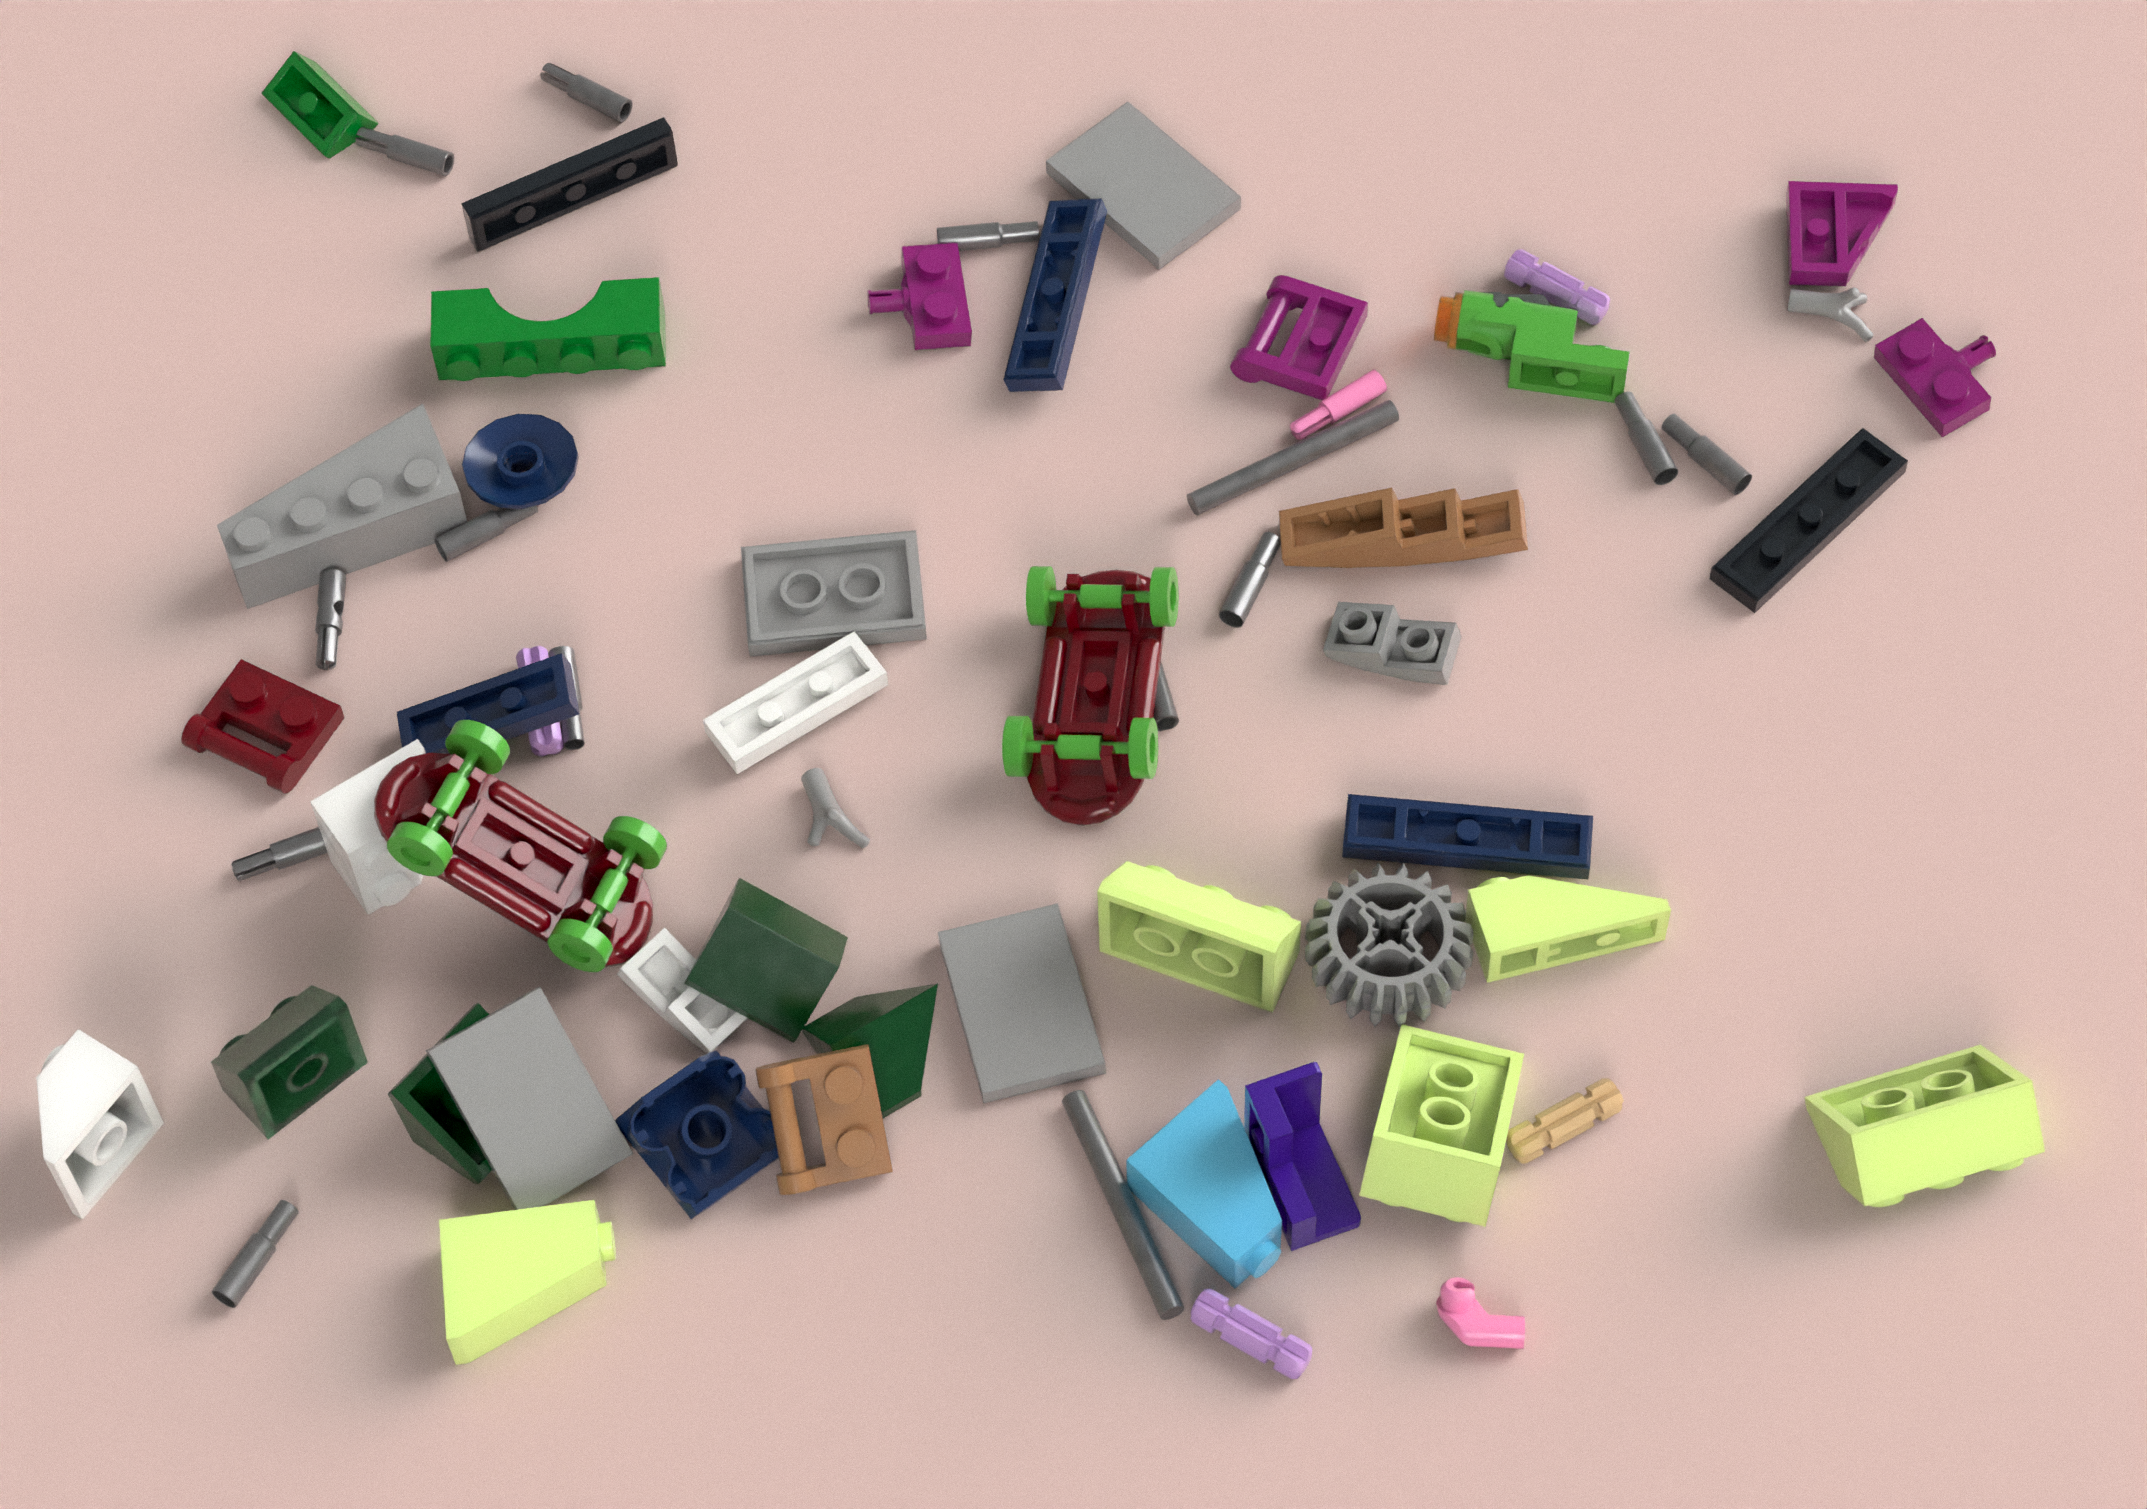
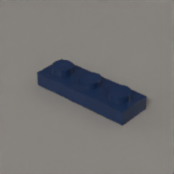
M560 653L397 711V719L402 748L418 739L424 747L425 753L450 754L446 748L445 741L454 724L460 720H473L485 724L498 732L505 740L571 718L580 713L570 662Z

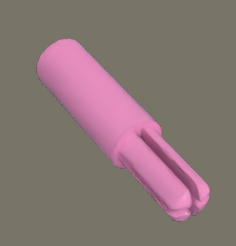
M1371 370L1319 402V406L1290 423L1291 433L1296 439L1303 440L1325 425H1333L1385 393L1387 386L1383 377L1376 370Z

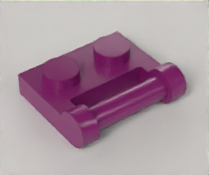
M1276 276L1273 278L1266 293L1269 301L1246 347L1237 350L1230 364V369L1237 378L1245 382L1257 383L1262 380L1319 400H1324L1329 396L1367 318L1368 302L1289 276ZM1296 308L1303 309L1280 357L1267 354L1288 311Z

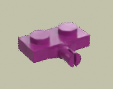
M958 243L902 246L901 265L903 279L901 289L868 290L867 303L869 315L873 313L902 311L904 318L911 326L915 350L971 346L972 328Z
M1921 318L1875 345L1874 359L1941 437L1948 435L1990 410L1992 397L1971 373V369L1996 356L1995 346L1992 341L1988 342L1987 336L1982 335L1979 339L1957 351L1946 345L1927 322Z

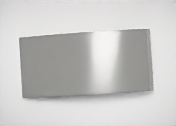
M1338 602L1323 651L1328 658L1365 671L1404 680L1447 685L1462 636L1455 622L1400 619L1394 605Z

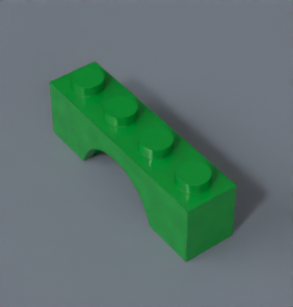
M659 277L602 281L596 294L584 307L571 315L549 321L527 320L510 314L496 302L489 288L431 291L430 347L438 379L470 381L475 378L502 376L523 378L533 374L565 372L583 374L597 370H642L647 367L666 366L665 307Z

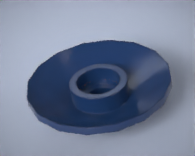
M518 413L496 419L480 429L466 446L462 467L468 487L482 501L499 508L525 509L544 504L562 493L575 476L579 456L573 436L560 422L543 415Z

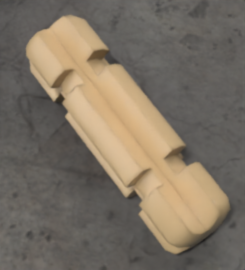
M1602 1078L1585 1088L1587 1094L1582 1095L1576 1092L1536 1114V1122L1531 1123L1529 1120H1526L1509 1129L1506 1144L1514 1158L1519 1163H1529L1544 1154L1542 1148L1545 1146L1549 1149H1554L1594 1127L1593 1120L1596 1118L1604 1121L1619 1113L1623 1108L1622 1103L1624 1100L1614 1082L1609 1078Z

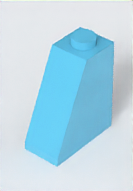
M1218 1079L1126 1160L1127 1184L1137 1198L1236 1289L1250 1275L1254 1278L1264 1275L1278 1260L1281 1254L1282 1219L1228 1087Z

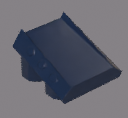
M716 1050L697 1058L641 1097L615 1120L622 1134L690 1219L706 1211L779 1159L770 1111L764 1109L748 1090L745 1074L737 1062L726 1056H720Z

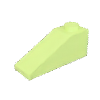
M1527 875L1510 880L1506 877H1496L1484 881L1477 888L1468 889L1465 921L1471 924L1473 929V944L1486 982L1488 983L1663 941L1666 938L1671 908L1667 899Z

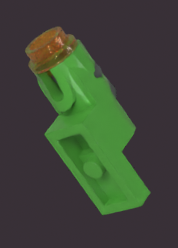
M1464 290V293L1455 292L1454 297L1440 296L1434 341L1447 343V349L1468 351L1469 353L1494 360H1511L1508 388L1615 403L1616 397L1624 393L1630 352L1611 349L1603 345L1587 346L1573 344L1577 310L1552 306L1546 297L1541 294H1501V292Z

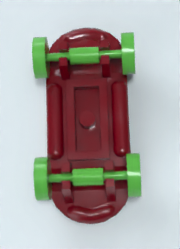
M1032 566L1029 570L1026 584L1028 620L1031 626H1047L1033 719L1031 722L1029 716L1007 717L1002 739L1003 765L1008 777H1027L1035 800L1048 814L1062 822L1084 826L1102 823L1117 816L1133 802L1143 785L1144 779H1153L1156 774L1158 730L1153 714L1165 627H1174L1178 615L1179 587L1174 567H1154L1151 579L1134 571L1117 569L1097 571L1083 577L1079 574H1067L1066 586L1063 590H1056L1055 574L1051 566Z
M460 720L456 722L445 741L446 748L450 754L425 753L409 757L394 766L380 782L374 798V818L381 836L387 842L389 853L396 861L418 874L438 877L548 943L552 953L569 966L586 972H599L605 967L621 965L639 952L647 941L653 924V903L648 885L643 878L644 869L656 868L667 850V842L663 835L653 826L640 819L618 816L611 821L603 836V842H601L587 831L506 782L494 777L491 774L498 773L502 769L510 755V747L506 740L489 726L473 720Z

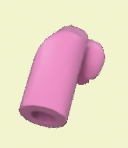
M1451 1278L1442 1284L1440 1289L1441 1296L1436 1301L1439 1317L1464 1344L1475 1347L1524 1348V1316L1488 1315L1475 1299L1474 1285L1464 1278Z

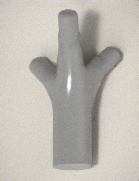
M1853 287L1841 293H1821L1791 289L1788 311L1821 315L1839 321L1854 329L1865 342L1871 340L1874 335L1866 324L1851 311L1852 307L1867 302V295L1860 293L1857 288Z
M820 768L806 771L802 775L801 781L813 809V824L807 842L812 846H818L825 828L831 825L861 848L867 847L870 839L861 833L844 814L834 797L824 771Z

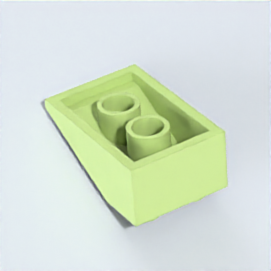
M1401 1024L1359 1196L1378 1200L1390 1206H1403L1443 1216L1455 1222H1468L1486 1227L1501 1167L1524 1054Z

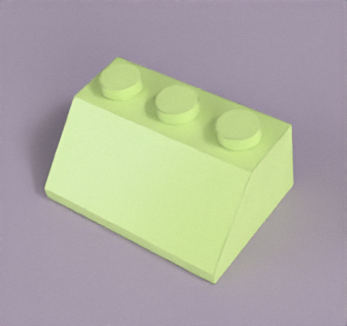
M1126 861L1101 882L1097 891L1100 952L1273 1013L1300 952L1301 921L1292 919L1288 913L1277 907L1268 905L1258 907L1235 899L1222 888L1212 885L1200 887L1177 879L1168 870L1155 865L1143 867Z
M1981 1044L1804 1097L1806 1109L1841 1187L1864 1206H1891L1901 1202L1905 1197L1904 1194L1927 1187L1933 1189L1954 1187L1964 1181V1176L1987 1169L1992 1171L2010 1170L2023 1164L2024 1158L2045 1152L2032 1080Z

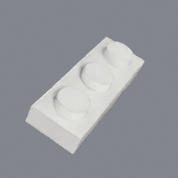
M852 632L703 719L704 730L736 774H739L888 686L887 672L858 635Z

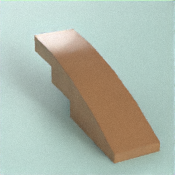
M1391 487L1279 511L1281 555L1285 566L1330 568L1413 566L1464 561L1528 550L1524 500L1519 489L1461 500L1456 489L1453 488L1398 500Z

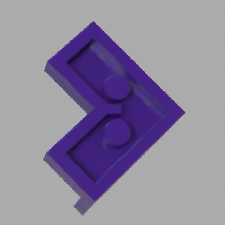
M1311 1062L1245 1085L1244 1129L1282 1219V1232L1291 1251L1353 1230L1361 1224V1214L1320 1125L1322 1072L1317 1062Z

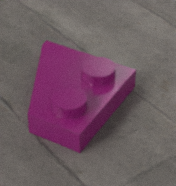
M1788 181L1786 214L1789 285L1846 287L1895 206L1898 184Z

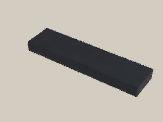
M664 117L461 203L469 239L477 252L677 167V155L671 127Z
M1862 428L1711 568L1709 579L1753 613H1756L1906 472L1908 460Z

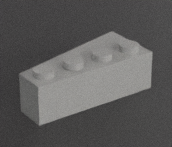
M421 404L217 524L244 602L247 609L319 584V575L323 570L336 569L346 575L435 544L434 538L466 523L467 518L458 486L425 407Z

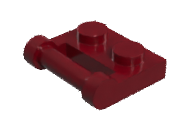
M241 659L201 714H195L188 720L182 732L181 741L185 747L193 751L203 753L208 750L266 778L269 787L287 794L297 785L344 720V714L341 705ZM226 724H229L286 751V754L274 756L222 730Z

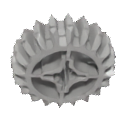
M1377 863L1372 869L1371 878L1366 879L1353 869L1352 873L1348 876V887L1333 881L1332 885L1328 888V899L1318 898L1313 907L1314 919H1310L1307 923L1305 935L1306 940H1308V945L1305 947V959L1309 966H1313L1312 980L1315 983V987L1327 986L1326 998L1329 1000L1330 1005L1347 1000L1346 1013L1350 1019L1359 1014L1363 1009L1370 1011V1021L1374 1027L1382 1020V1014H1393L1395 1022L1401 1027V1024L1406 1022L1407 1012L1413 1011L1425 1022L1431 1013V1003L1446 1009L1447 1004L1451 1002V990L1461 991V988L1464 986L1466 981L1465 971L1472 966L1474 953L1470 946L1473 942V929L1471 924L1465 923L1466 910L1463 903H1451L1452 892L1448 884L1432 890V878L1428 871L1416 880L1408 878V870L1404 863L1398 868L1396 875H1385L1384 869ZM1348 928L1356 934V942L1359 944L1357 954L1352 959L1346 956L1339 943L1340 938ZM1427 930L1434 937L1439 948V952L1431 962L1422 955L1423 947L1420 945L1421 935Z

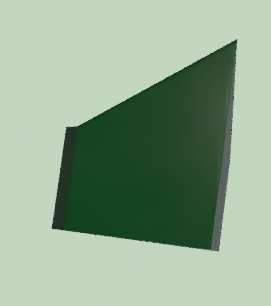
M938 983L858 996L803 1028V1034L817 1054L868 1044L882 1118L887 1117L922 1096L921 1087Z

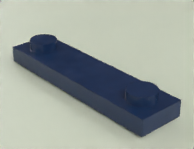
M1102 198L1049 201L1003 379L1009 392L1057 391L1064 388L1107 215V209Z
M1348 794L1342 857L1588 880L1591 863L1593 816Z

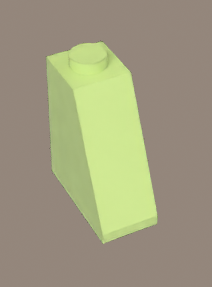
M595 1200L439 1220L446 1340L455 1364H467L607 1285L605 1262L616 1260L615 1238L612 1222H600Z

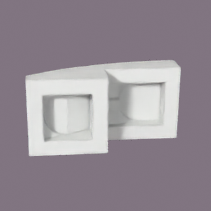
M664 928L625 963L617 975L665 1021L708 1054L713 1052L748 1018L684 984L696 959Z

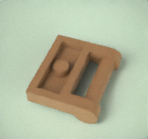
M868 1044L771 1063L755 1069L758 1087L766 1089L782 1171L776 1175L780 1195L802 1193L817 1187L893 1172ZM804 1079H809L825 1158V1163L811 1166L806 1165L791 1083Z

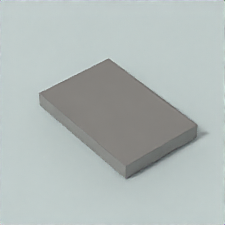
M1126 102L1046 160V173L1077 200L1102 198L1107 209L1105 224L1159 270L1241 209L1240 195L1129 102Z
M916 530L741 547L747 639L750 657L823 650L852 632H855L865 645L927 639Z
M1058 903L938 932L940 949L983 1103L1106 1074L1105 1060Z
M541 987L531 990L426 1050L427 1055L515 1210L545 1206L633 1154Z

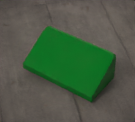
M296 51L292 52L261 93L329 159L355 143L356 137H362L356 135L361 127L374 130L379 124L319 64Z

